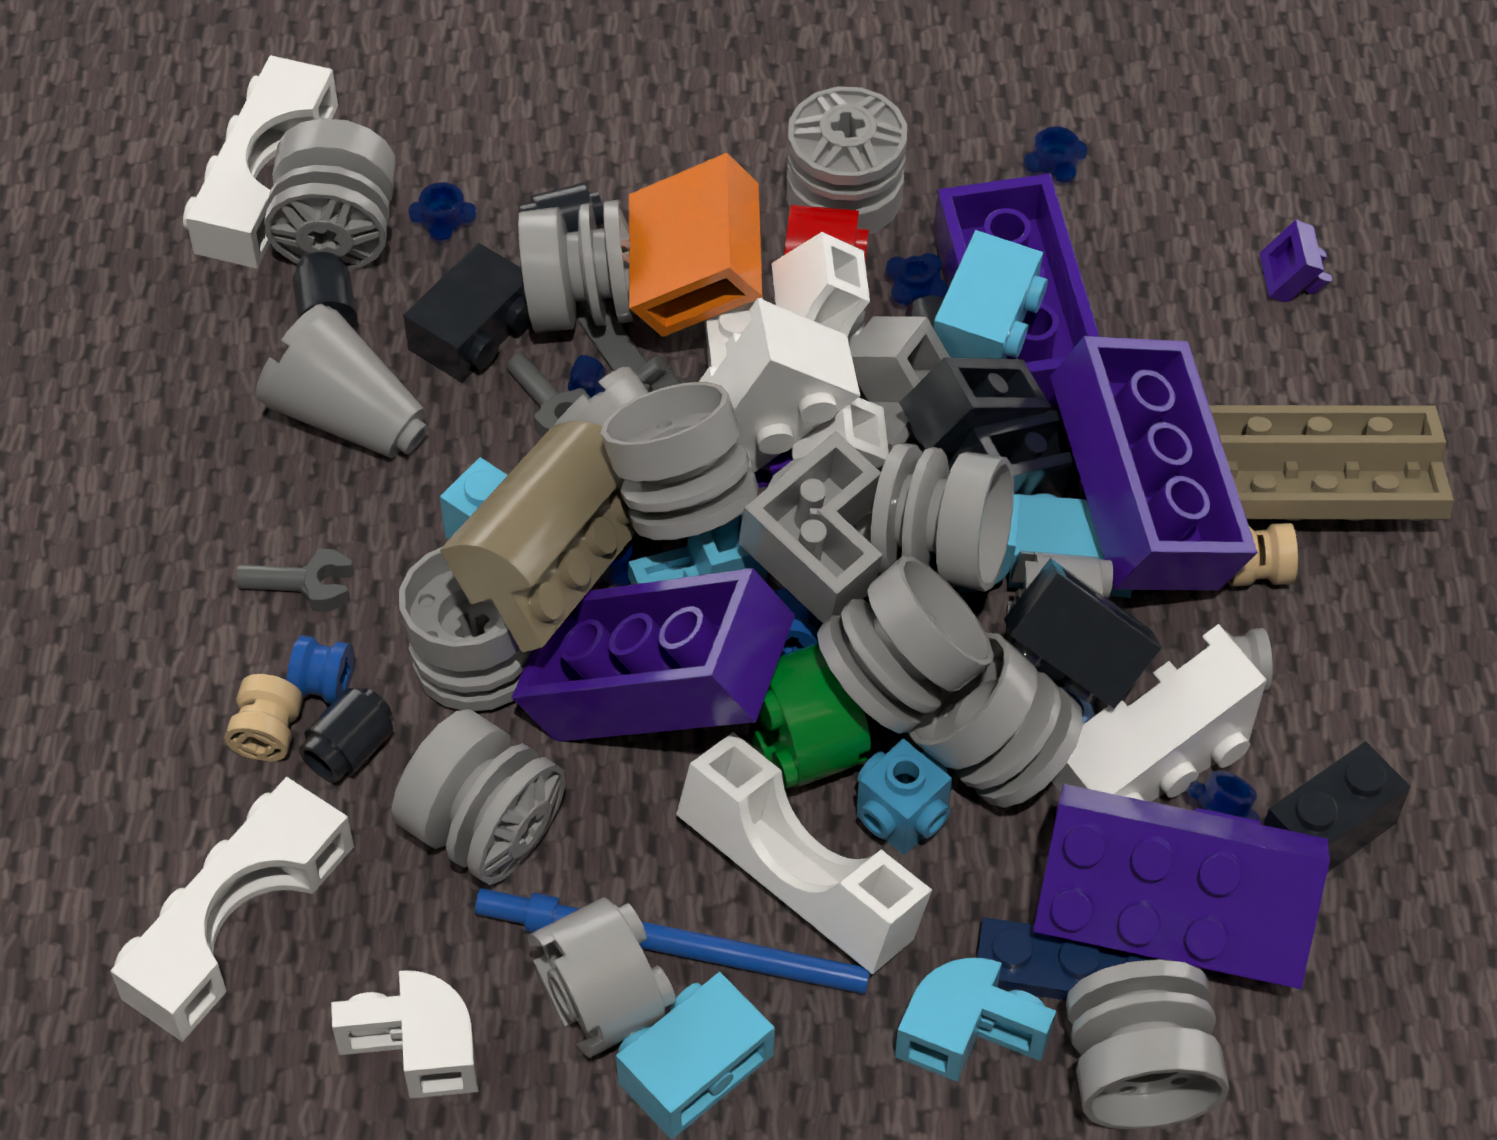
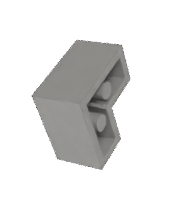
M873 316L849 346L857 383L869 402L884 408L889 453L894 445L907 443L917 445L923 454L925 448L914 437L911 423L899 402L944 357L950 356L927 317ZM881 466V467H879V468H877V469L881 472L883 466Z
M836 431L744 507L738 542L822 623L826 622L833 615H841L844 606L850 600L863 599L868 595L867 590L870 584L877 578L883 556L878 549L853 527L873 509L881 472Z

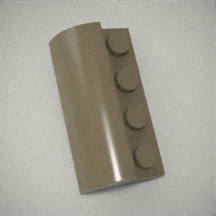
M1209 405L1246 519H1285L1289 521L1302 519H1346L1350 521L1363 519H1406L1420 521L1424 519H1450L1454 499L1443 465L1446 439L1436 406Z
M568 421L552 426L440 549L469 602L475 604L492 599L522 653L542 648L636 534L628 514L629 506L623 500L621 494L624 479L619 478L613 470L600 434L602 426L596 423Z

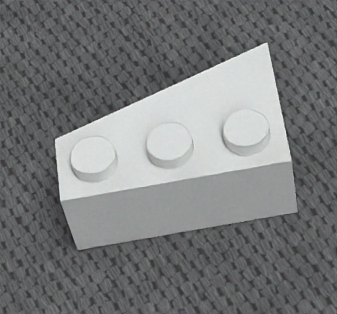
M757 298L750 308L752 320L743 333H733L726 342L727 355L719 367H709L699 381L721 385L728 392L740 428L736 443H740L747 451L750 459L748 467L753 473L779 454L788 451L797 441L822 423L831 420L840 410L860 397L846 334L760 298Z
M1218 624L1202 636L1203 640L1207 643L1206 649L1178 670L1168 661L1153 672L1159 684L1129 706L1123 700L1119 702L1115 709L1108 706L1082 726L1075 750L1064 768L1052 780V783L1060 793L1062 792L1063 784L1149 802L1163 794L1170 798L1178 796L1194 784L1199 773L1215 764H1218L1221 768L1227 767L1235 763L1247 752L1250 747V736L1267 680Z

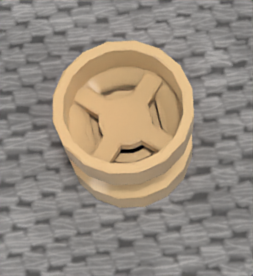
M1291 523L1271 524L1266 530L1254 531L1249 526L1258 553L1228 581L1229 585L1250 586L1256 579H1267L1273 585L1294 584L1298 569V548L1293 525Z
M267 674L247 676L243 679L236 698L240 711L233 715L229 721L224 736L225 742L232 751L243 757L270 762L279 761L288 752L292 738L288 726L299 715L303 701L302 692L294 684L277 676Z

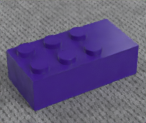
M1051 174L938 189L933 233L948 288L952 283L975 230L1043 252L1039 276L1048 279V284L1038 312L1034 313L1027 310L1022 323L1028 324V331L1017 359H1023L1050 406H1058L1050 380L1051 374L1084 336H1100Z
M1084 336L1051 374L1050 380L1105 560H1111L1113 564L1112 584L1114 589L1220 590L1258 552L1188 341Z
M753 568L590 590L542 648L531 650L511 698L556 741L753 723L757 720L795 614Z
M1063 784L1033 932L1168 961L1185 962L1195 967L1302 989L1330 863L1328 839Z

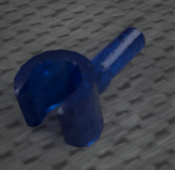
M579 356L570 371L571 378L568 382V391L582 388L590 399L600 392H605L604 387L598 382L606 375L604 365L591 356Z

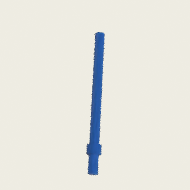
M480 888L475 904V914L525 924V931L531 933L580 909L561 905L560 897L533 892L531 898L483 888ZM641 921L647 937L646 941L639 944L642 949L866 995L870 972L862 966Z

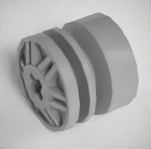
M834 87L822 90L799 103L789 119L787 202L789 206L802 205L859 210L858 228L869 229V234L876 233L893 221L902 205L907 144V123L899 108L883 95L861 87Z
M321 118L305 121L286 131L277 145L272 174L273 187L269 192V206L265 216L266 237L275 250L297 264L308 254L330 252L337 255L349 270L361 268L376 260L386 245L389 203L392 199L396 172L395 154L386 140L367 127L339 119Z
M620 200L604 202V228L597 229L591 203L580 206L578 231L568 232L559 207L521 211L519 213L518 230L521 268L528 312L535 334L573 329L576 322L577 302L587 301L590 314L596 326L606 324L607 298H613L619 324L634 322L635 313L629 308V225L624 217Z
M690 382L660 388L626 403L616 409L604 421L600 434L613 470L619 478L624 479L621 494L623 500L629 506L628 514L632 526L639 536L653 540H675L702 534L722 526L742 514L744 507L757 497L759 487L756 477L748 467L750 459L747 451L740 443H736L740 428L729 394L721 385L710 382Z
M899 443L894 445L884 462L873 503L871 544L883 554L878 574L881 575L902 556H909L927 564L932 569L935 563H937L938 574L951 587L983 592L991 589L1001 571L1012 523L1014 478L1012 465L1007 457L964 452L958 456L951 471H949L947 455L941 448L931 447L922 454L919 447L914 444Z
M441 548L427 553L408 570L399 588V611L405 635L409 641V652L413 660L415 676L424 692L446 707L458 710L469 708L472 711L495 709L514 701L511 697L531 651L522 653L492 599L475 604L469 602L440 552Z
M902 556L870 584L867 590L870 603L863 599L850 600L844 606L841 615L830 617L820 626L817 632L820 650L830 670L844 690L868 715L882 726L896 733L909 732L921 722L924 713L934 712L940 707L943 699L940 686L948 691L962 689L991 665L994 657L990 640L983 627L960 595L927 564L914 557Z
M985 632L990 640L994 654L991 665L960 690L948 691L940 686L943 696L940 707L934 712L924 713L921 722L908 733L918 746L941 765L953 768L960 780L968 787H973L977 794L987 803L1005 808L1025 802L1043 790L1064 768L1077 746L1082 730V708L1063 688L1058 687L1048 675L1037 672L1035 666L1000 634Z
M471 709L456 711L435 727L420 744L407 764L395 790L391 809L394 823L435 849L446 846L448 859L464 868L468 867L469 873L491 885L504 880L513 873L536 847L550 827L560 806L565 789V770L545 757L539 758V754L524 743L511 746V738L508 733Z
M1160 959L1133 961L1104 968L1081 979L1068 991L1066 1009L1068 1020L1073 1025L1071 1032L1072 1045L1082 1055L1077 1065L1083 1112L1091 1122L1116 1129L1171 1126L1205 1115L1226 1100L1229 1084L1221 1045L1211 1035L1216 1024L1214 1010L1209 1004L1211 999L1209 980L1201 969L1185 962Z

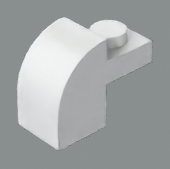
M399 971L400 996L387 997L381 993L367 992L357 994L351 997L349 1001L331 1002L332 1029L339 1055L403 1049L404 1074L410 1099L478 1092L476 1052L470 1016L460 995L443 980L423 972Z

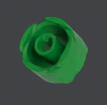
M819 642L781 655L756 720L759 729L751 732V741L756 751L782 770L784 789L790 787L797 788L866 763L868 758L863 753L871 750V740L865 712L844 690L830 670L820 650Z

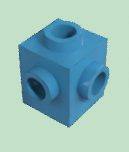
M904 738L887 754L878 752L873 755L859 772L857 778L859 786L856 816L861 819L870 832L881 839H885L902 855H906L924 837H932L947 821L951 813L949 799L952 778L943 765L926 751H918Z

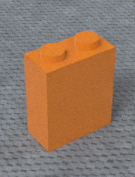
M728 153L707 160L629 194V308L662 337L763 297L759 183Z

